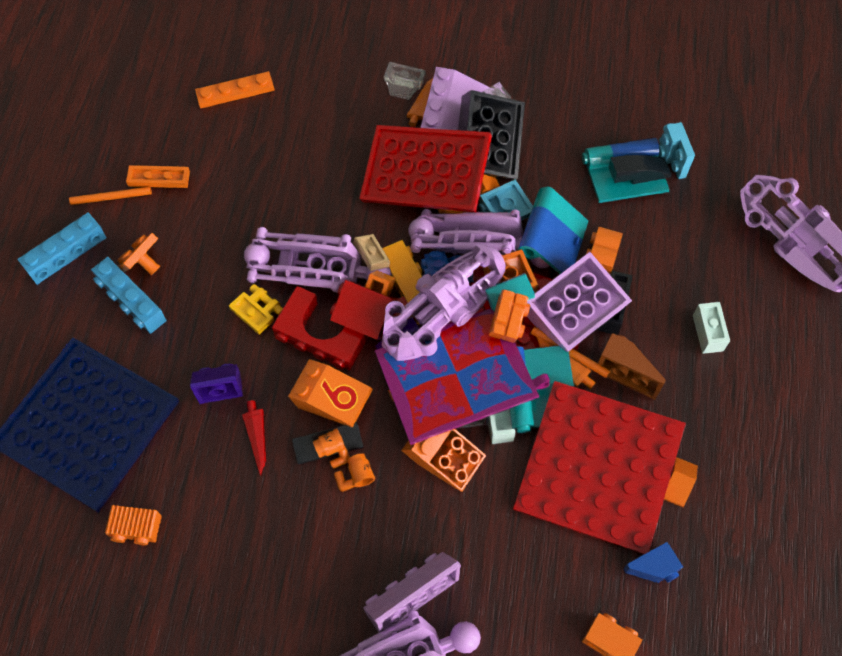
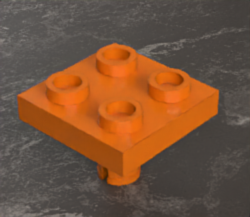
M153 233L148 236L143 234L131 245L134 249L132 251L129 249L117 260L119 262L118 267L125 272L138 262L150 275L154 274L160 265L146 253L158 238Z

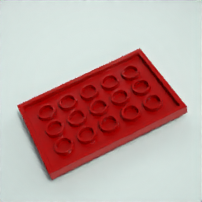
M377 125L360 200L368 203L476 213L492 138L491 133Z

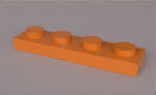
M269 71L195 89L200 109L275 91Z

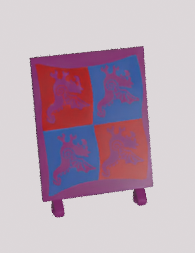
M492 309L474 314L468 322L460 327L456 326L453 322L446 324L441 329L440 336L436 339L437 351L431 356L397 361L384 348L375 350L410 445L539 398L537 389H544L549 386L550 379L547 374H542L533 380L531 379L515 342L512 343L489 336L494 316ZM430 340L422 342L423 345L431 343Z

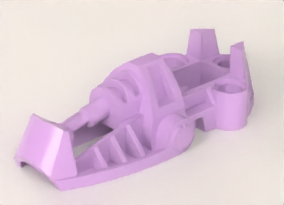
M755 175L740 190L746 224L750 227L762 225L766 230H770L779 239L773 245L775 252L812 281L832 291L842 292V262L836 259L833 255L834 252L827 246L829 243L842 256V231L831 220L830 213L821 205H815L812 209H809L795 195L799 189L798 182L795 179ZM785 182H789L792 186L790 193H785L782 189ZM754 183H758L761 186L759 194H756L752 189ZM771 190L779 198L788 203L787 206L800 217L797 219L785 206H782L775 213L789 228L788 230L760 204L762 199ZM754 212L759 213L761 216L759 223L754 222L752 219ZM818 252L836 266L834 271L839 278L835 281L813 258Z
M476 244L473 251L448 263L434 275L426 274L419 278L416 290L420 293L405 306L399 301H392L387 304L385 308L382 347L397 361L433 355L437 351L436 339L440 336L441 329L450 321L458 327L468 322L488 300L485 289L499 284L506 268L501 254L493 247ZM482 266L488 267L491 270L490 273L472 286H469L467 278L473 274L476 268ZM395 313H401L399 316H392ZM411 315L418 320L419 324L423 325L413 335L408 331L406 333L401 331L408 324L407 319ZM426 340L431 341V343L427 345L422 344V342ZM393 341H399L397 345H390Z

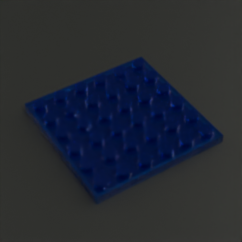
M72 338L0 428V452L99 513L179 403L177 397L103 354Z

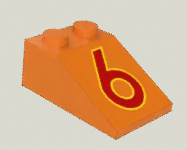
M309 359L288 397L298 409L353 427L373 389L326 364Z

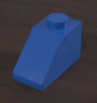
M666 542L628 563L623 570L626 574L656 583L663 580L669 583L680 576L678 572L683 566L669 543Z

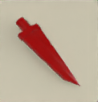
M250 400L247 402L248 412L242 414L261 476L266 463L263 409L256 408L255 400Z

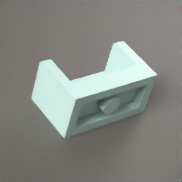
M720 302L699 304L693 314V319L702 354L724 351L730 342Z
M509 409L487 417L491 444L514 441L515 429H512Z

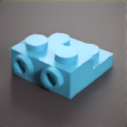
M682 122L669 123L663 127L664 134L659 139V157L665 159L667 164L671 163L672 170L676 172L678 179L686 178L695 153Z
M516 180L480 195L478 205L480 212H511L512 210H518L521 221L530 216L533 205Z

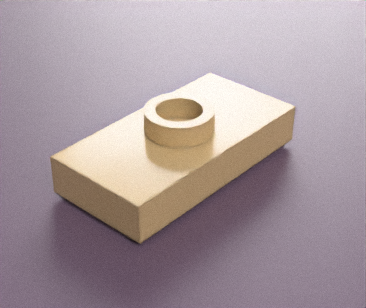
M373 234L354 238L353 243L370 271L390 266V260Z

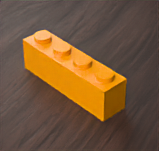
M403 240L382 249L390 260L389 269L392 277L396 278L394 286L400 297L405 296L409 303L420 293L416 290V284L419 278L422 277V269L419 263H415L412 259L413 253L410 247H406Z

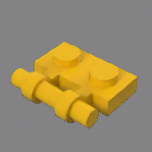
M253 284L249 289L253 294L248 296L243 292L229 305V308L260 335L274 322V317L270 314L275 312L280 315L283 308L280 306V302L267 295L266 290ZM262 301L266 306L262 308L257 302Z

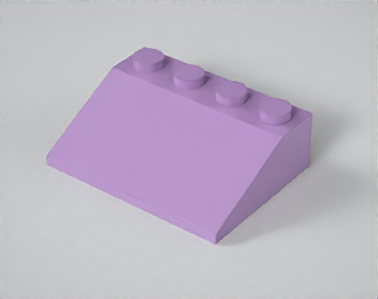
M436 67L421 128L458 130L462 95L470 90L491 94L492 88L456 70Z
M589 252L536 292L535 298L527 301L530 304L527 317L563 350L569 352L632 302V300L592 253Z
M444 552L439 555L434 553L424 561L425 565L419 569L414 567L405 574V579L399 583L396 580L385 588V593L380 596L376 594L365 602L366 606L363 608L378 633L404 620L410 611L418 610L457 582L460 575V563Z

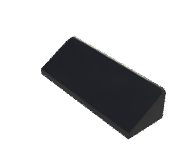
M355 422L353 427L347 425L336 427L348 452L364 448L357 422ZM336 428L292 439L298 465L327 458V456L321 458L318 456L313 441ZM336 452L330 456L338 455L339 453Z

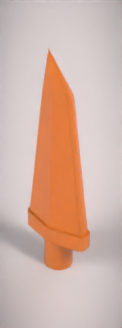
M433 78L426 82L410 111L407 113V118H410L409 125L411 127H416L418 120H423Z
M537 336L540 348L552 347L551 344ZM570 357L573 384L578 387L583 383L591 389L596 383L588 377L591 370Z

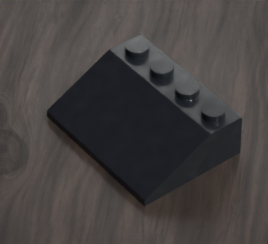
M470 90L461 97L458 130L490 132L492 138L484 174L496 179L518 180L525 102Z

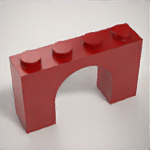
M297 286L272 326L275 338L282 343L288 342L293 344L299 351H308L319 360H328L338 369L345 368L350 371L369 336L344 327L337 336L331 339H316L309 335L305 330V326L318 302L316 294Z

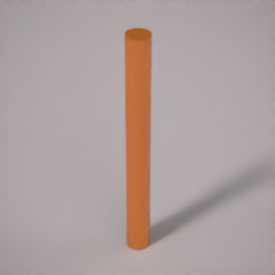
M151 187L74 196L69 197L70 205L144 196L151 195L152 191Z
M534 327L531 331V334L535 337L539 336L552 346H559L539 328ZM573 348L569 351V357L605 378L609 375L610 370Z

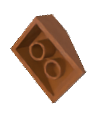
M612 333L598 364L610 370L607 378L655 400L666 381L665 378L633 342L629 341L625 336Z

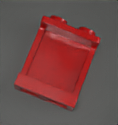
M345 280L338 289L339 298L337 303H334L331 307L330 315L332 316L330 321L376 340L382 339L385 308L388 303L397 301V299L356 284L354 281Z

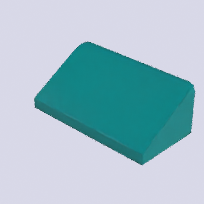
M525 273L485 289L490 308L494 312L502 290L525 295L528 297V300L535 298V293Z

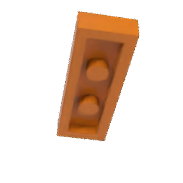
M129 165L126 183L128 187L188 188L190 170L189 167Z

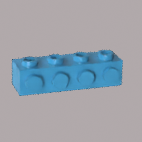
M88 212L17 260L38 285L107 237L100 225Z
M106 257L91 269L95 275V278H93L94 282L101 289L104 287L107 290V295L114 302L117 300L120 303L119 307L126 315L131 314L134 317L132 320L140 329L144 327L151 334L167 321L161 309L109 257Z

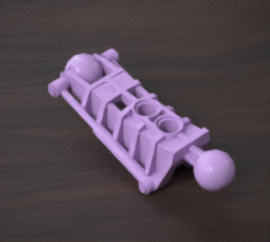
M424 209L421 216L413 220L409 225L408 233L412 242L410 250L414 253H419L421 248H429L456 255L457 253H469L473 251L476 244H482L495 248L501 255L510 254L511 252L518 251L523 236L520 212L512 210L511 212L432 214L430 210ZM434 232H439V236H435ZM540 257L530 259L532 264L540 269L550 267Z
M260 227L257 228V239H252V243L244 251V259L247 263L246 268L250 269L246 279L249 283L262 279L287 282V284L331 288L333 292H338L341 283H344L345 280H351L357 284L358 278L368 280L369 274L376 271H370L368 267L361 266L362 257L350 242L351 237L347 234L342 235V237L299 233L292 235L267 232L266 228ZM266 237L279 239L277 242L267 241ZM269 249L280 250L278 265H266L270 259ZM300 253L309 254L307 262L298 261ZM315 262H323L320 268H313ZM336 265H343V269L340 272L333 271ZM389 267L378 269V271L392 276ZM257 271L271 273V275L258 274Z
M413 610L407 615L408 618L360 642L357 647L340 656H415L417 653H424L419 656H446V653L454 650L466 654L477 649L481 636L477 627L466 621L459 622L453 627L450 636L439 640L435 628L419 616L418 611Z

